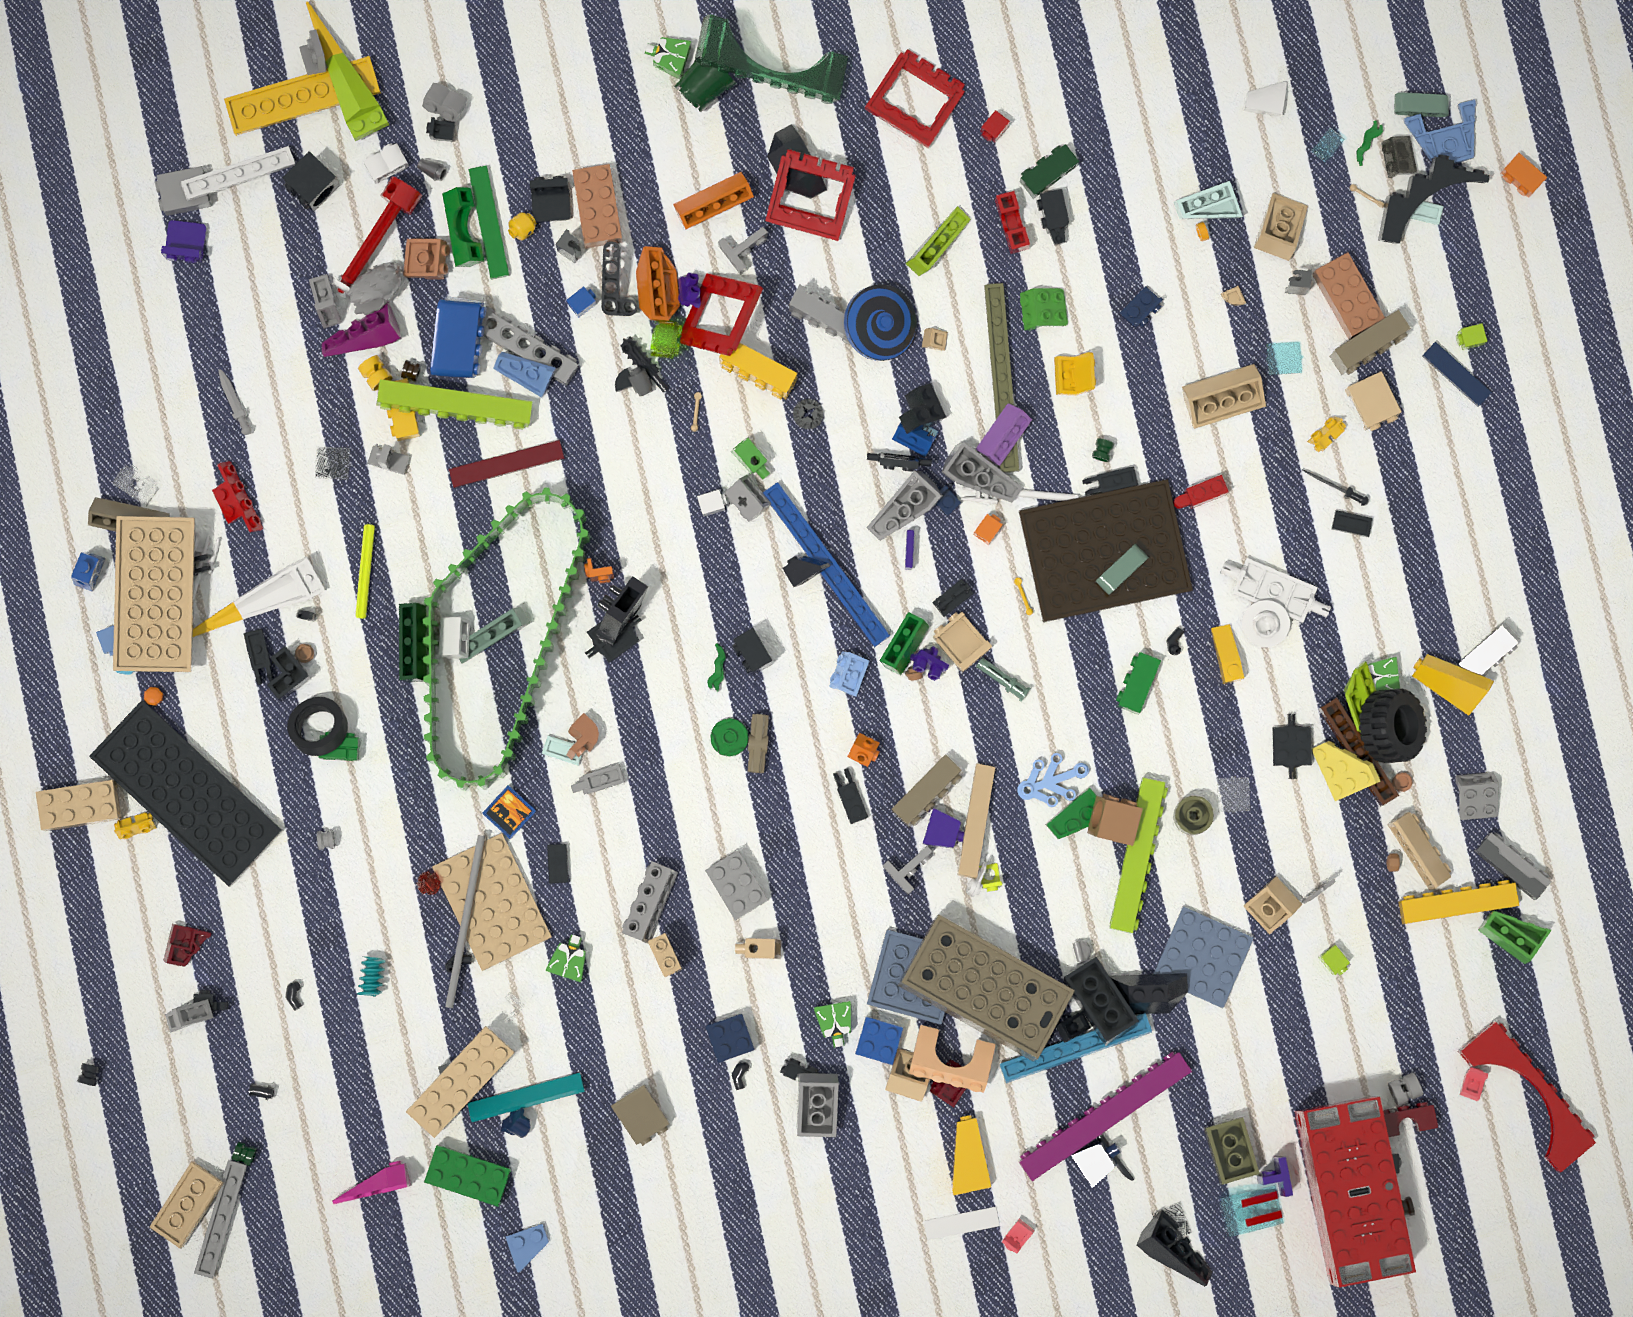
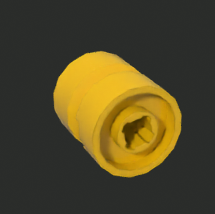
M378 355L366 359L358 367L363 378H367L366 382L372 391L378 390L380 379L388 381L393 379L388 369L383 368L384 364Z

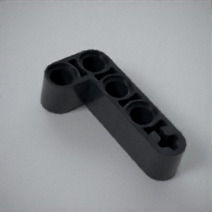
M610 239L603 246L601 308L606 315L632 316L637 312L639 305L633 297L620 296L621 244L615 239ZM611 244H614V248H617L613 253V258H610L611 251L607 249ZM607 264H615L617 270L609 272L606 268ZM613 282L616 285V290L608 291L606 284ZM612 301L615 303L616 308L608 310L605 303ZM626 302H632L635 306V309L633 311H627L624 307V304Z

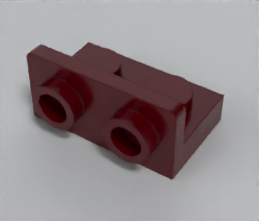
M951 1059L945 1064L954 1068L962 1067ZM933 1081L929 1092L954 1108L966 1088L954 1087L951 1084Z

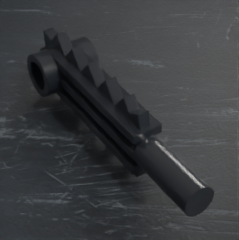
M631 336L628 339L623 338V344L620 345L622 353L628 354L627 359H632V365H637L640 369L645 368L649 378L654 381L663 393L666 392L669 388L657 374L659 372V368L656 367L657 364L651 362L652 358L646 356L647 352L642 351V346H638L637 340L632 339Z

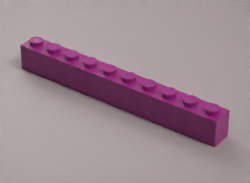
M1173 1051L1163 1057L1164 1062L1159 1065L1156 1062L1148 1067V1073L1143 1076L1140 1073L1132 1078V1084L1127 1087L1124 1084L1116 1089V1095L1113 1097L1108 1095L1100 1100V1106L1097 1108L1092 1106L1084 1111V1117L1081 1119L1076 1117L1068 1122V1128L1065 1130L1060 1128L1052 1133V1139L1049 1141L1044 1139L1036 1144V1150L1033 1152L1028 1150L1020 1155L1021 1160L1018 1163L1028 1178L1033 1182L1190 1074L1192 1071L1179 1052L1175 1054Z

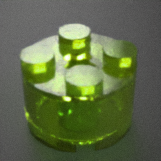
M654 321L658 325H655V328H653L650 350L654 351H651L650 356L667 359L677 357L680 348L677 338L681 336L682 325H679L678 321Z

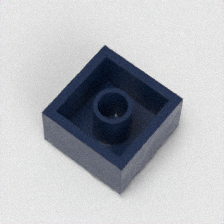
M743 1014L705 1026L718 1063L755 1050Z

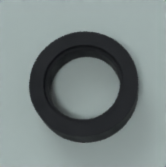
M312 697L301 702L292 711L288 719L287 731L290 739L301 752L310 756H322L334 751L344 741L348 731V721L344 712L335 701L326 697ZM317 712H328L333 715L334 725L326 737L318 741H308L302 738V725L310 715Z

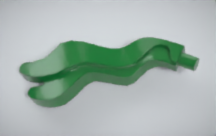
M1376 120L1373 122L1372 127L1365 131L1363 143L1356 151L1359 166H1363V154L1370 149L1372 139L1377 138L1383 132V125H1380L1379 129H1377Z
M716 643L718 657L714 661L715 672L708 678L707 683L709 689H712V685H714L716 692H719V685L724 680L723 663L726 655L723 648Z

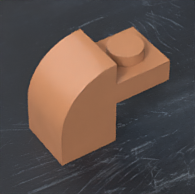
M585 713L568 730V733L577 742L569 749L566 755L571 760L576 755L580 757L586 749L591 752L598 741V728Z

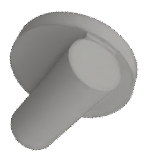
M1083 940L1072 943L1077 962L1084 961L1090 957L1091 948L1088 943Z

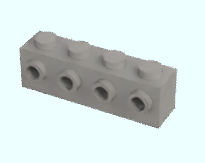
M651 861V864L646 868L644 881L638 887L636 900L631 904L629 917L623 923V934L648 944L678 872Z

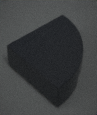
M628 368L622 370L615 380L616 393L632 387L628 379V375H630Z
M297 610L296 617L313 622L315 621L316 614L314 612Z

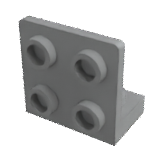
M1494 772L1456 775V784L1459 789L1460 819L1497 817L1499 783Z

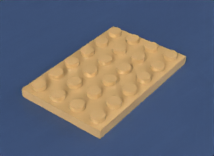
M502 833L484 841L466 936L482 971L552 938ZM475 846L432 866L460 926Z

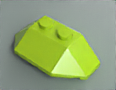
M1366 661L1354 669L1344 688L1347 703L1356 729L1361 732L1359 730V715L1362 713V705L1368 696L1376 691Z

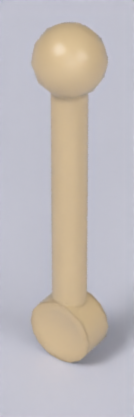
M1355 184L1350 185L1351 191H1356L1376 203L1380 208L1385 206L1383 202L1358 189Z
M699 392L694 395L696 402L693 425L691 426V430L694 432L698 430L699 400L702 398Z

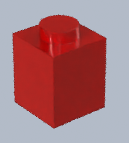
M995 110L981 127L982 137L989 142L992 140L996 143L1009 127L1010 121Z

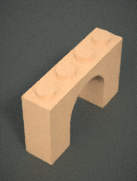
M920 1025L909 1074L920 1078L932 1079L935 1082L951 1084L954 1087L967 1088L973 1092L984 1093L996 1044L977 1039L971 1061L963 1067L954 1068L943 1064L936 1055L935 1047L939 1029Z

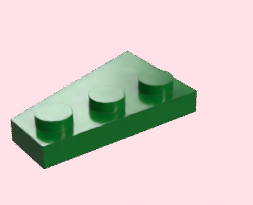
M1088 787L1045 825L1058 840L1089 827L1097 795Z

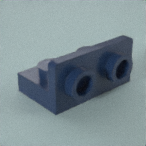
M1145 286L1119 315L1134 329H1137L1139 326L1143 328L1150 320L1148 316L1152 312L1156 314L1163 307L1161 305L1163 299L1161 297L1158 298Z

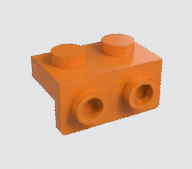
M587 558L588 563L584 564L585 574L587 577H590L591 582L599 581V584L611 582L610 579H614L612 566L593 569L591 558Z

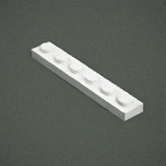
M289 146L181 181V186L187 201L292 167L295 165V161Z

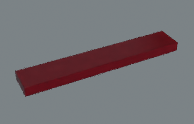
M560 440L451 468L449 473L453 488H458L563 460L564 455Z

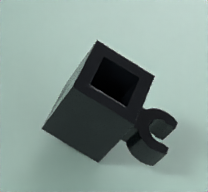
M199 990V994H193V1003L208 999L213 1018H215V1010H228L229 1003L216 1002V994H211V990Z

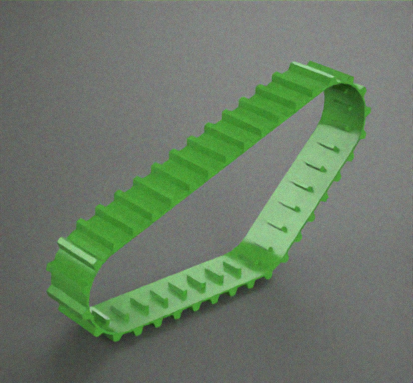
M544 487L542 493L533 495L527 491L522 493L523 500L514 507L507 505L505 507L507 515L500 522L493 520L491 522L493 529L486 536L479 534L476 537L478 545L472 551L465 549L462 552L464 559L457 566L454 564L448 566L450 573L443 580L436 578L433 581L436 588L432 596L424 600V604L429 608V616L423 618V624L429 629V636L423 638V643L429 648V655L423 657V662L429 667V674L423 677V681L429 686V694L424 696V702L430 706V713L424 715V721L430 725V732L424 734V740L430 744L431 750L426 755L427 761L438 767L439 772L437 776L444 782L449 780L456 782L460 790L466 791L469 786L478 785L483 790L488 789L490 781L496 777L504 778L506 776L504 768L509 760H515L516 755L512 752L514 743L522 741L523 737L518 733L521 724H528L529 719L525 715L528 706H534L535 700L531 696L534 688L541 687L542 683L538 679L540 670H547L548 664L544 658L547 652H553L554 650L551 639L553 634L560 633L561 628L557 622L559 616H566L567 610L564 602L566 598L573 597L574 593L570 585L572 580H579L580 574L576 568L578 562H585L586 555L583 548L585 543L590 542L589 532L583 527L587 520L582 509H575L572 505L571 496L567 493L563 496L552 494L547 487ZM538 502H546V504H550V502L560 503L564 510L569 508L575 514L573 516L575 523L580 522L581 533H577L579 543L576 551L572 550L571 554L574 558L570 569L566 568L565 570L567 577L564 586L559 587L561 594L558 603L552 606L555 611L551 622L546 623L548 631L544 641L540 640L539 644L542 648L538 659L534 658L533 663L536 665L532 676L527 677L529 685L525 696L521 695L520 697L523 702L519 713L514 714L516 721L512 732L508 731L507 735L510 738L506 750L501 751L503 755L502 761L498 767L494 765V771L484 778L482 775L478 776V780L466 781L467 778L461 776V780L449 776L451 771L448 768L445 771L442 769L438 761L442 759L441 755L436 753V742L440 741V738L436 736V722H439V718L436 717V703H439V698H436V684H439V679L435 677V665H439V660L435 659V646H439L438 640H435V627H439L438 621H435V609L439 608L438 599L443 592L446 593L448 591L447 588L457 578H462L461 574L471 563H476L475 559L485 549L489 550L491 548L490 544L500 534L503 535L505 533L504 529L514 519L516 521L519 519L518 515L527 507L532 508L534 507L533 504Z

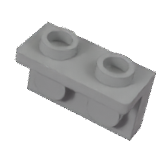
M310 30L309 39H306L307 45L299 47L307 75L326 72L325 57L317 30Z

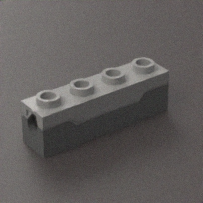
M1492 832L1488 833L1474 852L1509 881L1516 883V886L1530 898L1537 900L1552 882L1548 879L1549 875L1541 869L1538 871L1534 868V863L1527 857L1523 859L1514 846H1507L1503 842L1504 838L1496 832L1494 834Z

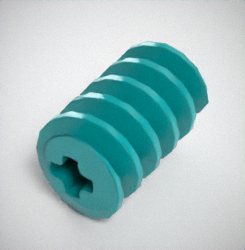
M362 956L367 959L361 962L366 968L360 969V972L365 974V976L359 977V980L363 981L364 984L358 985L363 991L358 992L357 995L376 997V995L382 994V991L378 990L377 987L383 986V983L378 980L384 978L379 972L385 971V968L380 966V964L386 963V960Z

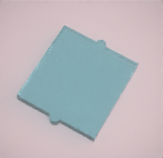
M1300 342L1266 344V361L1268 362L1269 375L1302 373L1301 359L1303 356L1301 355Z

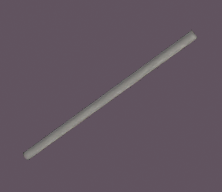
M481 835L477 836L445 1007L453 1008L484 846L485 836Z

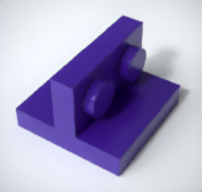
M1273 1157L1275 1170L1262 1171V1175L1257 1176L1258 1184L1278 1183L1280 1196H1293L1286 1157Z

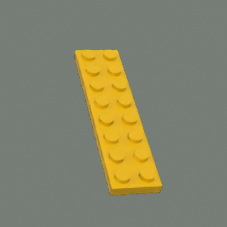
M370 56L350 61L372 95L380 94ZM328 68L323 73L302 75L224 98L235 136L340 105Z

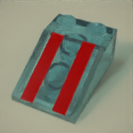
M1275 1185L1218 1197L1228 1237L1284 1224Z

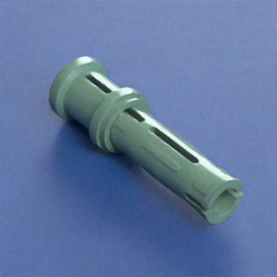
M984 657L976 666V668H979L1004 686L1007 693L1011 692L1018 697L1020 702L1024 700L1031 690L1030 687H1025L1018 682L1016 677L1011 678L984 659Z

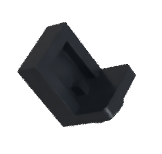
M431 117V122H427L426 134H429L430 139L453 142L455 122L436 120L435 117Z

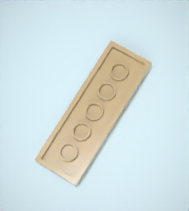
M485 1026L406 1110V1113L435 1138L515 1051L491 1029Z

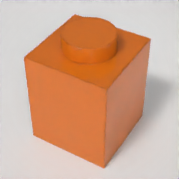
M986 514L973 535L989 546L1003 525L1000 523L1001 519L994 514L991 516Z

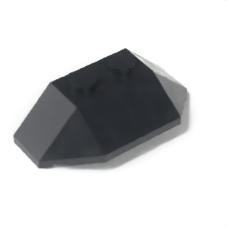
M792 124L774 134L767 155L776 174L778 173L781 157L786 155L788 149L801 152L799 158L803 160L804 154L811 155ZM789 168L785 190L809 199L827 191L822 177Z
M1187 973L1110 975V978L1134 1014H1169L1188 993Z

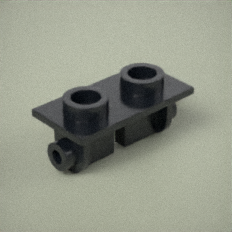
M961 579L932 603L942 616L945 617L974 593L970 590V586Z
M793 1058L785 1059L784 1063L787 1066L783 1065L780 1070L783 1076L792 1080H796L799 1073H818V1069L809 1065L807 1068L800 1066L801 1062Z

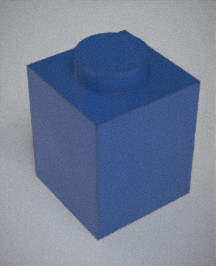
M583 286L570 296L566 302L576 316L580 318L597 305L595 301L597 297L591 289L587 290Z

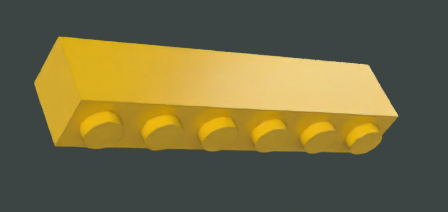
M1509 880L1499 881L1498 886L1492 887L1490 883L1480 884L1479 889L1473 890L1471 886L1462 887L1460 892L1454 893L1452 889L1443 890L1441 895L1435 896L1434 892L1424 893L1422 898L1416 899L1415 895L1405 896L1403 901L1398 902L1402 924L1519 906L1516 883L1510 884Z

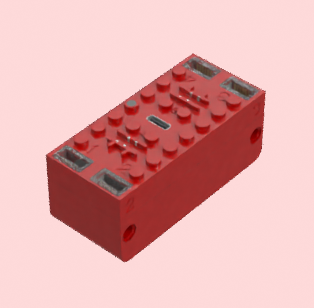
M1369 1096L1295 1111V1119L1329 1283L1340 1288L1416 1273L1381 1098Z

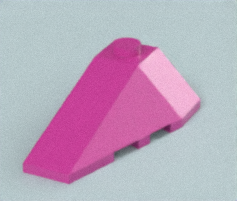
M401 1161L389 1163L390 1167L384 1168L332 1200V1203L338 1204L411 1186L406 1163L401 1164Z

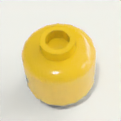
M520 212L509 220L508 233L513 239L517 238L523 241L535 232L536 221L531 214Z

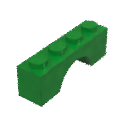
M455 187L442 193L455 267H472L483 262L484 257L481 243L471 238L467 226L469 213L474 207L471 188Z

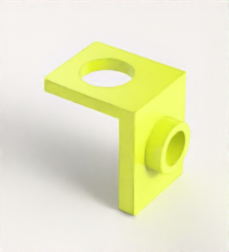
M998 864L986 865V869H992L995 872V877L992 880H987L983 876L981 880L982 889H987V892L997 891L998 887L1002 886Z

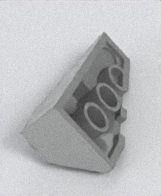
M965 442L955 445L945 460L942 473L956 484L1011 503L1023 488Z

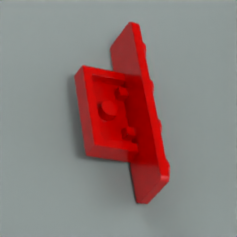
M230 461L219 463L217 466L225 482L214 488L212 492L227 523L232 524L243 518L249 532L262 530L261 520L257 516L252 502L244 490V485L240 481L235 467Z

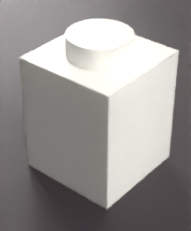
M719 490L697 496L703 517L724 511V505H727L725 494H720Z

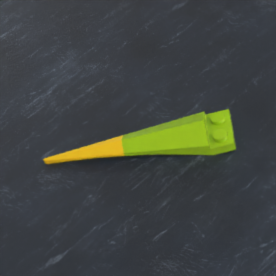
M306 1L314 30H317L325 62L345 122L356 142L388 126L389 123L370 90L312 6Z

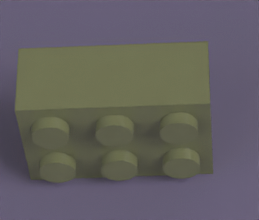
M1243 1117L1204 1127L1220 1184L1223 1185L1260 1174Z

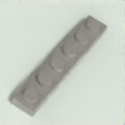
M232 1160L227 1161L222 1178L224 1184L217 1194L194 1274L214 1279L248 1165Z

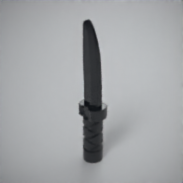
M1103 1134L1097 1137L1099 1142L1103 1141L1107 1147L1111 1146ZM1115 1156L1114 1158L1118 1163L1116 1167L1127 1179L1134 1181V1178L1118 1156Z

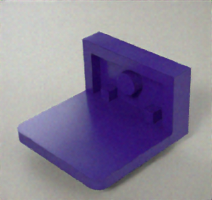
M169 221L166 245L162 246L161 254L169 261H177L179 259L185 260L187 263L202 262L207 227L199 223Z

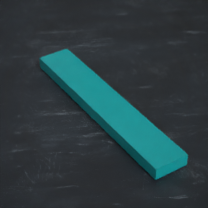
M577 1073L467 1104L470 1119L472 1122L516 1111L520 1108H527L582 1093L585 1090L581 1074Z

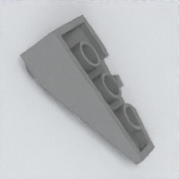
M914 470L866 528L881 541L930 511L943 495L922 471Z

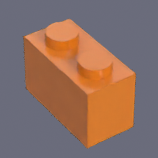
M1520 153L1501 172L1503 179L1507 183H1512L1517 187V191L1522 196H1527L1528 198L1547 178Z

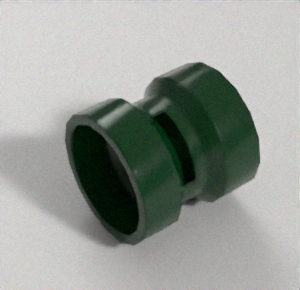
M1097 438L1095 443L1096 450L1093 451L1091 457L1102 462H1110V452L1114 449L1115 443Z
M239 1141L233 1152L232 1160L243 1161L244 1164L251 1166L256 1156L257 1148L253 1146L248 1147L245 1143Z

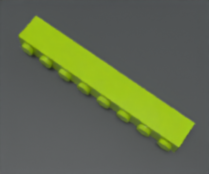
M380 379L376 406H380V409L383 410L399 409L403 413L416 411L419 415L423 416L436 414L437 417L444 419L449 418V416L456 417V420L459 421L471 419L475 420L478 424L491 422L499 427L512 425L515 429L523 430L525 427L528 428L530 424L532 401Z
M1148 778L1141 779L1136 802L1138 803L1137 806L1143 808L1134 845H1127L1109 929L1132 934L1133 930L1137 931L1139 919H1136L1137 911L1141 912L1143 900H1140L1141 893H1145L1147 881H1144L1145 875L1149 874L1151 863L1148 861L1149 856L1153 855L1155 850V844L1152 842L1154 836H1157L1160 825L1156 824L1158 817L1161 818L1164 806H1161V801L1167 795L1168 788L1165 787L1166 782Z

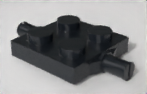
M867 452V460L880 462L884 469L894 470L895 467H902L903 471L913 472L914 469H918L920 466L931 467L932 459H924L918 456Z
M637 614L630 619L613 646L596 636L602 621L587 631V634L592 639L594 646L585 652L588 655L587 657L590 659L599 652L610 664L640 642L634 633L633 627L642 621Z
M1287 714L1288 725L1272 727L1273 766L1289 768L1288 779H1292V772L1293 779H1297L1296 768L1312 766L1311 727L1295 725L1296 714H1292V721L1291 714Z

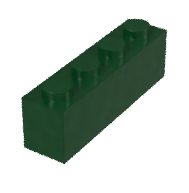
M416 602L399 604V680L409 683L424 682L423 677L427 675V666L423 662V657L427 656V647L423 643V638L427 637V628L423 624V618H426V605Z

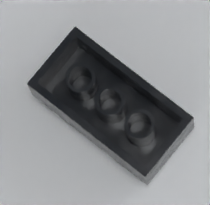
M1097 957L1064 977L1063 983L1075 990L1072 997L1105 1046L1138 1026L1139 1020Z

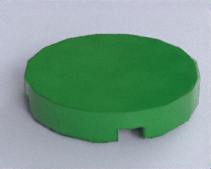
M732 718L717 722L710 735L711 745L714 750L726 757L742 753L749 739L748 731L744 724Z

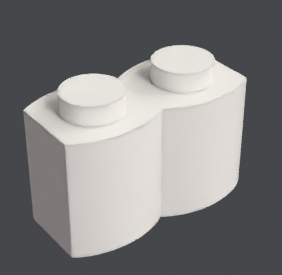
M388 144L382 148L383 151L377 154L373 152L367 155L366 160L363 161L375 184L409 167L397 144Z

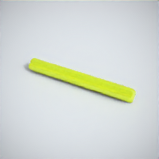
M370 524L364 525L355 614L358 619H365L367 613L375 530L374 525Z

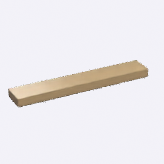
M978 763L975 765L958 876L977 879L995 772V767Z

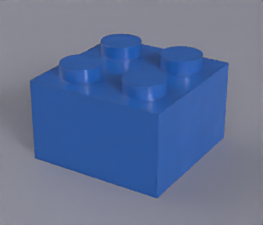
M865 1017L855 1054L893 1065L903 1027Z

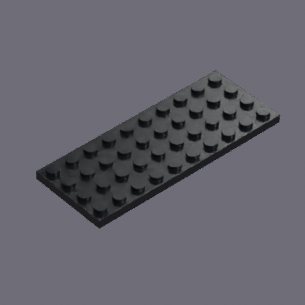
M143 700L89 755L98 766L228 887L233 885L283 831Z

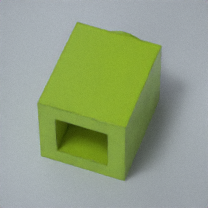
M1483 323L1462 328L1457 332L1458 335H1456L1457 344L1461 346L1462 350L1482 346L1487 343Z
M1336 945L1331 946L1318 957L1332 975L1337 973L1339 976L1348 970L1347 965L1350 964Z

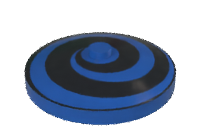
M877 284L861 289L852 297L845 311L844 329L849 343L860 355L874 361H886L897 358L910 347L916 334L917 318L911 301L903 292L890 285Z

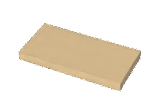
M191 1161L150 1225V1228L182 1249L224 1182L196 1162Z

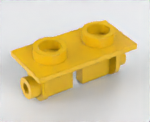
M1336 416L1329 418L1324 423L1325 425L1320 430L1315 431L1307 442L1315 445L1314 449L1318 453L1324 451L1332 443L1329 439L1330 435L1335 440L1345 431L1346 425L1342 422L1343 419Z
M145 812L135 815L134 823H132L131 817L118 820L114 824V832L119 840L129 839L140 833H148L153 829H157L152 821L154 820L153 816Z

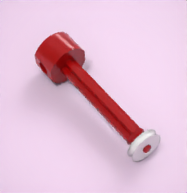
M394 176L391 177L380 195L388 202V205L344 274H341V281L333 278V282L330 283L340 293H345L351 297L349 295L350 286L356 281L398 213L402 211L411 215L423 197L416 189Z

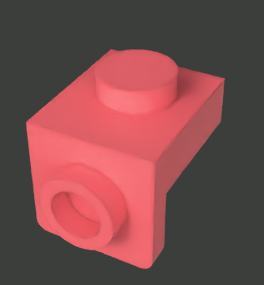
M1471 1067L1464 1076L1459 1095L1478 1102L1484 1082L1488 1078V1073L1483 1072L1479 1068Z
M1019 1218L1005 1235L1002 1243L1008 1250L1018 1254L1035 1230Z

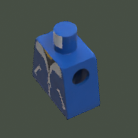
M88 551L81 552L71 575L73 584L93 592L106 558Z

